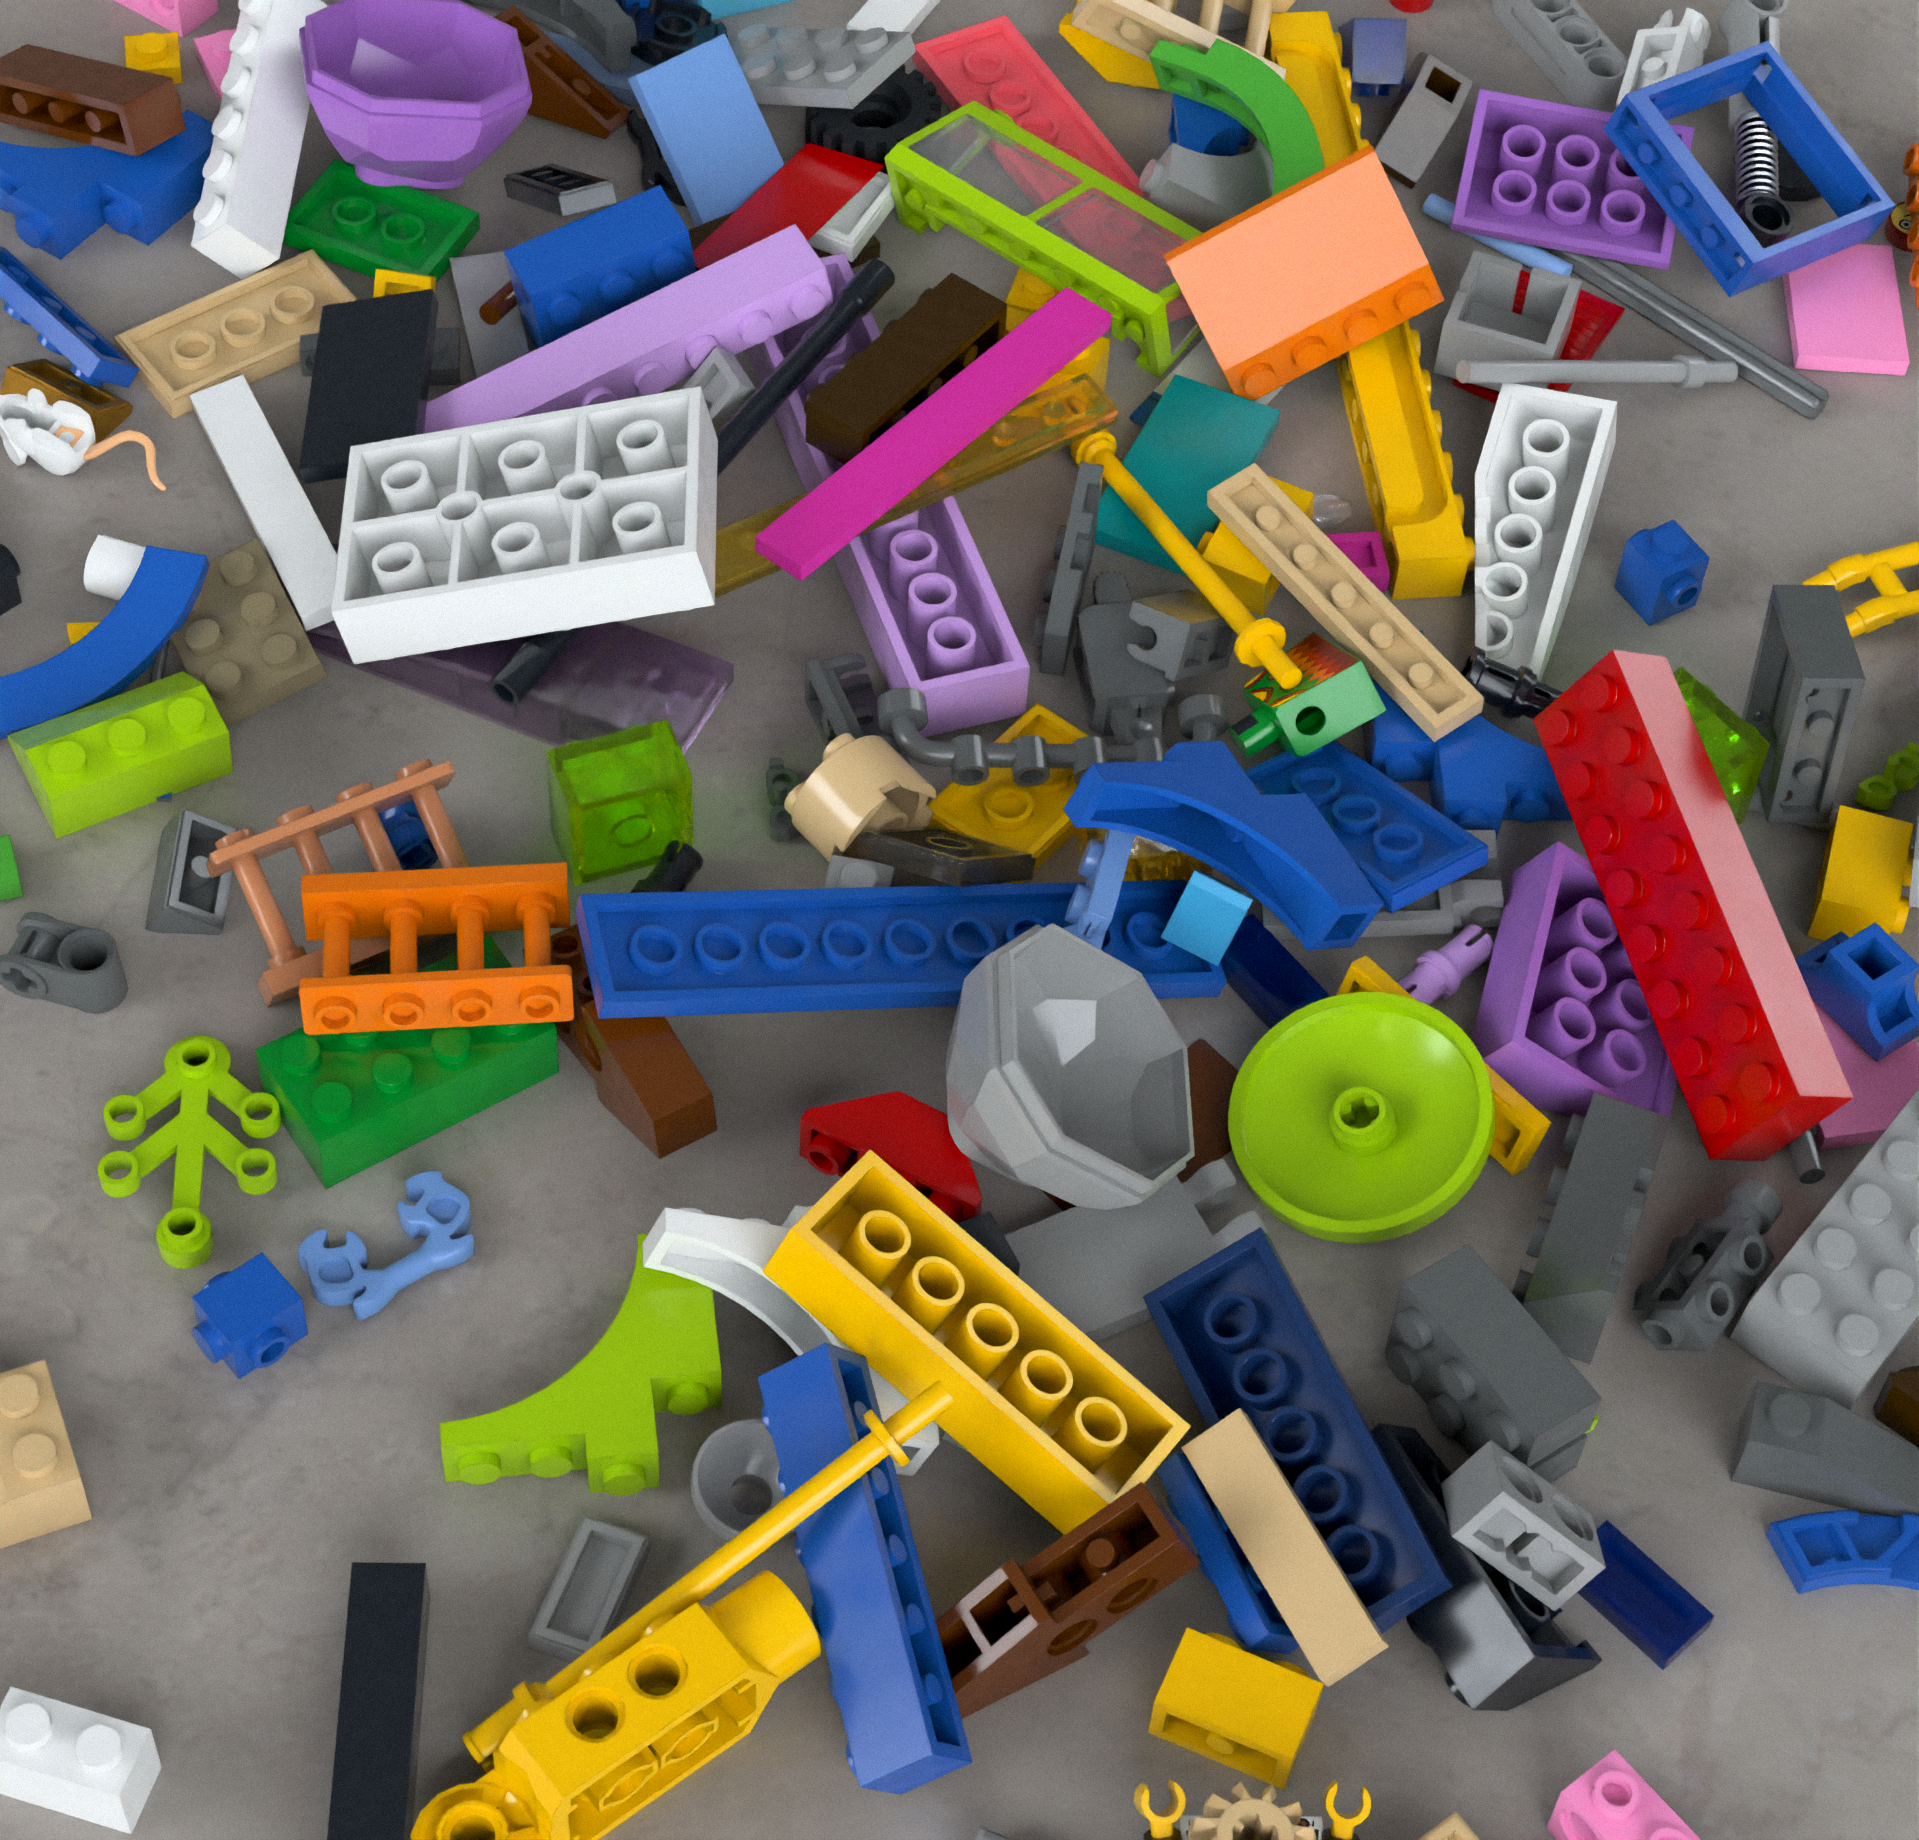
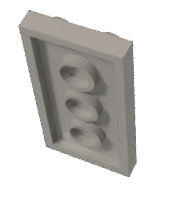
M759 23L742 29L737 34V40L731 44V48L757 104L853 109L916 52L910 32L885 31L881 27L864 31L845 30L842 26H834L827 29H806L804 25L775 28Z

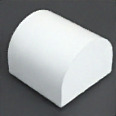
M98 535L85 563L84 586L86 590L90 593L119 601L133 580L146 547L106 535Z

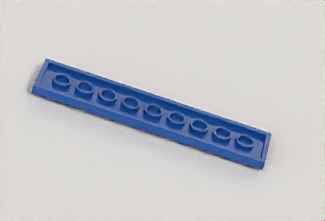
M1188 880L1123 881L1112 921L1106 930L1101 950L1142 973L1157 999L1219 997L1227 983L1221 962L1216 966L1160 938ZM1086 882L580 894L575 914L599 1019L958 1006L964 979L990 953L1037 924L1046 927L1054 923L1061 928L1074 925L1065 920L1066 911L1077 885L1085 886Z

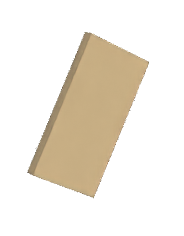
M310 249L114 336L115 347L139 368L136 374L168 414L175 419L194 410L189 397L193 393L240 375H244L249 385L300 362V335L319 333L322 307L324 305L356 301L358 299L313 249Z

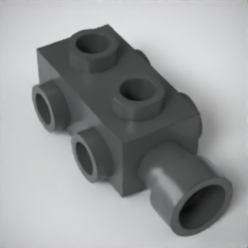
M1743 1177L1737 1180L1722 1202L1723 1213L1720 1217L1698 1218L1686 1236L1675 1237L1668 1247L1667 1262L1654 1280L1643 1282L1638 1286L1634 1295L1632 1312L1641 1324L1643 1333L1657 1350L1709 1351L1721 1339L1724 1329L1745 1299L1755 1291L1757 1282L1775 1258L1761 1235L1769 1231L1783 1211V1203L1780 1196L1768 1184L1751 1177Z

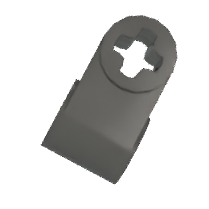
M25 913L17 924L19 935L8 954L0 955V984L21 997L42 999L92 1014L108 1012L119 1006L126 998L128 984L116 942L108 932L101 929L64 922L44 913Z

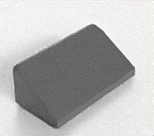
M182 807L178 810L161 834L145 925L146 930L157 933L219 935L223 931L232 871L211 878L206 864L210 853L217 850L215 843L224 836L239 831V829Z

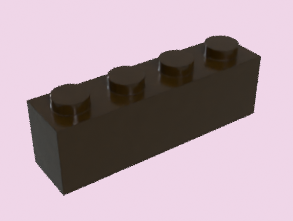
M952 272L936 287L926 289L920 295L916 304L898 320L893 319L887 323L879 337L863 351L853 353L838 373L825 384L820 383L813 388L804 405V412L806 414L805 442L843 465L848 463L1005 337L1007 303Z

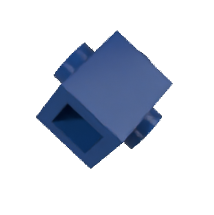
M1674 519L1653 529H1642L1627 540L1623 549L1624 553L1614 588L1648 626L1696 605L1698 596L1702 591V582L1710 557Z
M263 1252L231 1272L226 1271L214 1276L204 1285L199 1293L192 1296L198 1325L192 1328L195 1341L212 1363L215 1364L222 1359L238 1379H241L257 1367L264 1368L274 1364L287 1352L291 1345L308 1335L301 1296Z

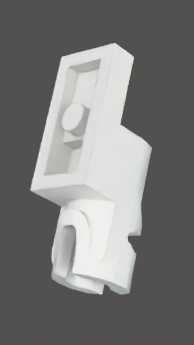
M1686 8L1680 25L1671 27L1674 17L1670 9L1661 16L1659 23L1654 28L1639 29L1637 31L1617 98V107L1627 93L1703 65L1711 37L1709 22L1702 14L1694 9Z

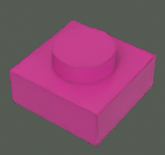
M1380 531L1325 534L1380 591H1387L1390 571Z

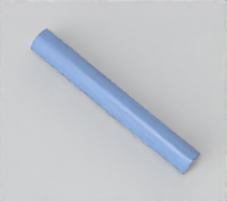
M1431 193L1423 205L1422 212L1451 227L1455 204ZM1462 232L1531 269L1536 267L1568 277L1572 272V264L1537 246Z

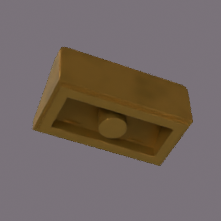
M45 358L6 367L0 395L20 394L28 397V392L35 388L43 392L49 405L53 406L54 403L62 400L81 407L91 417L96 435V444L104 440L130 416L133 409L130 402L99 386H93L84 382L72 372Z

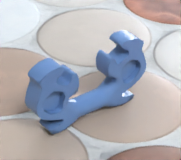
M440 1171L422 1172L406 1180L407 1200L418 1203L410 1206L405 1202H398L397 1209L400 1226L412 1239H418L421 1236L428 1237L421 1248L384 1269L365 1270L369 1264L367 1250L360 1237L352 1231L345 1233L346 1245L330 1248L328 1232L325 1229L312 1233L300 1245L298 1259L300 1268L309 1275L310 1286L316 1300L328 1306H344L353 1303L355 1318L363 1320L381 1311L394 1298L397 1292L431 1272L452 1268L466 1262L475 1254L473 1235L466 1234L472 1221L470 1201L467 1195L455 1186L445 1182Z

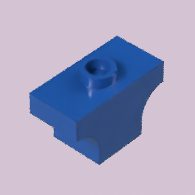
M1876 922L1852 937L1847 936L1841 931L1795 959L1810 996L1876 1062L1919 1036V1002L1914 990V981L1919 970V964Z

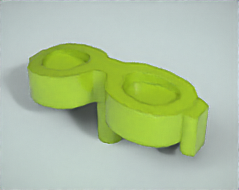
M1911 741L1906 749H1901L1893 756H1889L1882 775L1869 777L1860 783L1855 801L1862 806H1868L1872 809L1887 810L1894 804L1897 790L1908 791L1915 787L1919 781V745Z

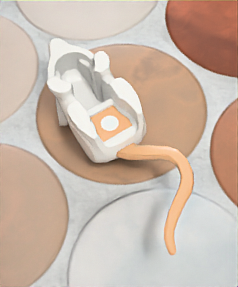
M35 388L28 392V397L20 394L0 395V435L5 450L15 465H24L27 455H29L45 470L55 475H67L74 473L88 460L98 457L118 444L126 441H135L143 445L145 449L146 465L150 480L159 490H166V486L157 475L155 445L143 433L133 430L121 431L96 444V435L91 417L81 407L62 400L57 401L53 406L49 405L43 392Z

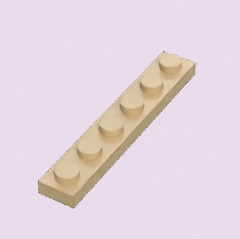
M1256 463L1251 464L1207 491V506L1347 652L1362 660L1368 674L1433 742H1436L1482 712L1484 697Z

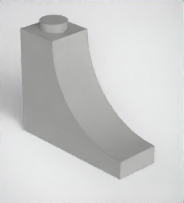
M1257 138L1251 143L1245 153L1234 156L1208 155L1172 143L1159 160L1151 159L1141 174L1138 188L1143 191L1142 198L1204 233L1272 197L1274 184L1273 160Z

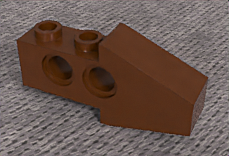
M578 923L550 936L551 964L569 965L572 968L574 1019L553 1023L556 1026L557 1035L595 1080L600 1102L659 1159L717 1131L712 1092L665 1016L599 1019Z
M1142 1482L1023 1565H1020L1013 1558L1010 1559L936 1620L961 1719L1090 1654L1085 1647L1087 1642L1201 1564L1164 1506Z

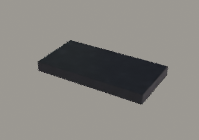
M433 289L324 305L322 307L299 463V471L305 484L347 478L350 446L423 434L439 306Z

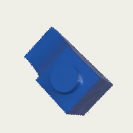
M1174 93L1172 94L1168 128L1170 145L1175 143L1199 153L1216 156L1238 155L1239 146L1248 145L1249 130L1240 122L1210 106Z

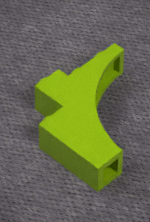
M638 1234L636 1264L629 1291L618 1315L605 1335L588 1355L555 1382L522 1401L483 1415L440 1423L445 1482L462 1481L471 1485H482L491 1483L499 1477L533 1474L542 1478H554L565 1475L571 1470L587 1469L589 1494L606 1492L614 1496H629L642 1491L644 1488L660 1487L655 1413L670 1411L678 1415H691L709 1407L722 1406V1370L713 1290L696 1281L669 1272L643 1267L642 1243L648 1234Z

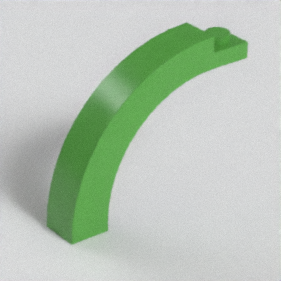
M1216 38L1206 55L1191 45L1183 44L1179 46L1161 39L1158 41L1149 57L1160 89L1217 109L1237 120L1252 132L1273 160L1274 184L1272 196L1326 168L1317 133L1308 112L1289 85L1264 62L1243 49Z

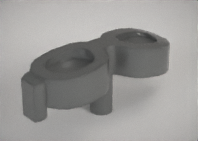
M772 758L769 760L770 769L766 773L767 795L773 807L770 813V831L772 838L776 839L777 842H786L791 838L801 835L792 823V816L784 809L786 797L801 781L799 775L794 770L784 767V761L781 758Z

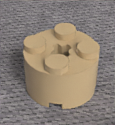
M850 733L841 734L827 745L822 756L823 762L814 770L809 778L797 785L788 794L784 802V809L792 816L794 827L829 863L832 855L869 861H878L882 857L901 859L914 846L928 827L934 812L926 804L928 797L936 799V790L882 737L870 735L855 739Z

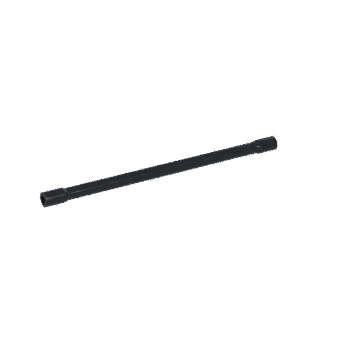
M878 259L868 260L840 291L838 299L716 433L718 439L717 477L857 320L867 315L893 286L895 276L887 264ZM583 627L536 634L529 642L521 645L489 681L492 693L504 704L517 707L547 674L552 666V662Z

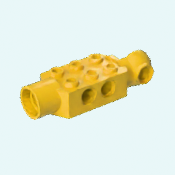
M761 1570L709 1607L696 1602L677 1616L674 1613H668L659 1617L644 1630L639 1642L617 1657L610 1654L597 1659L585 1669L578 1683L555 1699L552 1697L539 1699L524 1710L517 1719L516 1725L507 1733L500 1747L493 1752L494 1769L474 1783L459 1784L437 1794L420 1811L411 1831V1840L600 1839L751 1732L777 1686L821 1655L820 1640L811 1619L788 1586L768 1570Z

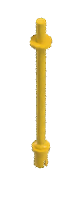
M1069 403V409L1077 418H1074L1064 405L1061 406L1054 413L1051 426L1055 433L1061 436L1071 448L1073 461L1078 466L1080 462L1104 466L1103 478L1239 636L1234 648L1237 659L1242 664H1248L1253 668L1264 665L1284 689H1292L1297 686L1302 679V672L1282 650L1286 641L1284 627L1278 621L1270 618L1257 620L1114 455L1117 442L1109 430L1105 427L1097 426L1079 403Z
M938 1380L883 1423L870 1409L863 1415L866 1425L871 1430L868 1435L546 1683L534 1682L530 1685L527 1681H523L512 1690L514 1695L512 1700L473 1730L467 1731L461 1736L470 1754L478 1764L483 1762L481 1765L486 1773L493 1770V1752L500 1747L509 1730L516 1725L519 1716L531 1704L544 1697L555 1699L578 1683L581 1674L588 1666L605 1655L611 1654L617 1657L639 1642L644 1630L659 1617L668 1613H674L677 1616L694 1603H698L888 1455L891 1456L896 1464L904 1467L910 1460L900 1446L957 1402L941 1381Z

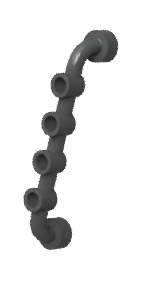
M896 688L883 693L877 699L880 729L887 734L894 735L897 745L903 752L919 763L937 767H951L952 780L963 786H973L986 781L989 777V768H1012L1014 782L1025 787H1033L1045 783L1050 778V768L1072 769L1074 782L1079 785L1081 776L1090 768L1092 763L1162 761L1164 755L1173 747L1167 746L1164 740L1156 737L1142 738L1135 741L1132 745H1107L1104 739L1096 736L1082 737L1072 742V744H1046L1045 739L1036 735L1021 736L1014 739L1011 743H986L983 737L975 734L960 735L953 738L950 742H935L924 738L919 733L928 724L926 697L921 691L913 688ZM1193 695L1184 699L1177 707L1180 733L1183 737L1192 740L1191 742L1217 741V737L1225 733L1229 727L1225 701L1218 695Z

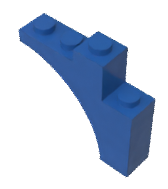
M187 109L182 113L186 130L137 157L93 145L72 148H41L0 141V209L8 213H14L15 229L18 237L27 245L33 248H40L60 260L105 223L110 225L116 232L127 234L149 246L196 207L201 200L205 181L202 175L203 167L210 157L214 138L211 131L213 122Z
M1370 676L1386 711L1362 724L1365 759L1368 764L1395 782L1429 781L1431 805L1434 809L1465 830H1495L1496 839L1502 820H1519L1522 822H1535L1539 820L1573 821L1543 748L1529 744L1505 732L1480 714L1436 742H1433Z
M1223 741L1176 742L1164 755L1162 761L1092 763L1090 768L1081 776L1079 785L1063 808L1075 827L1117 830L1163 843L1206 863L1236 882L1269 908L1300 940L1307 951L1353 947L1384 905L1382 899L1306 793L1260 795Z

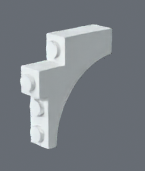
M796 1205L782 1226L772 1225L758 1218L741 1220L705 1214L696 1208H664L642 1243L643 1267L669 1272L696 1281L722 1293L764 1321L786 1341L798 1356L824 1343L852 1351L762 1272L789 1230L813 1206L804 1207ZM868 1364L882 1421L884 1422L907 1405L910 1400ZM934 1421L900 1446L910 1462L904 1467L894 1462L897 1474L914 1476L938 1446L939 1431L938 1425Z

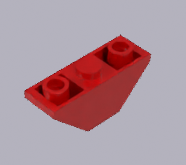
M894 1091L809 1108L800 1118L799 1155L806 1158L818 1171L827 1175L837 1174L843 1177L871 1149L956 1224L981 1214L982 1195L970 1158L963 1154L954 1143L949 1132L947 1114L901 1091Z

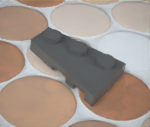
M1080 462L1067 525L1060 524L1058 529L1054 559L1059 560L1058 568L1049 567L1043 595V602L1050 603L1049 611H1038L1032 639V646L1042 648L1041 673L1064 677L1077 615L1080 611L1095 549L1103 465Z

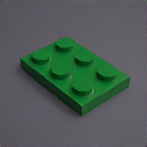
M334 159L288 212L282 244L303 252L313 249L322 259L375 278L376 269H388L436 276L437 283L450 267L449 258L458 257L480 230V217L477 211L406 185L387 187L370 185L357 178L354 166Z

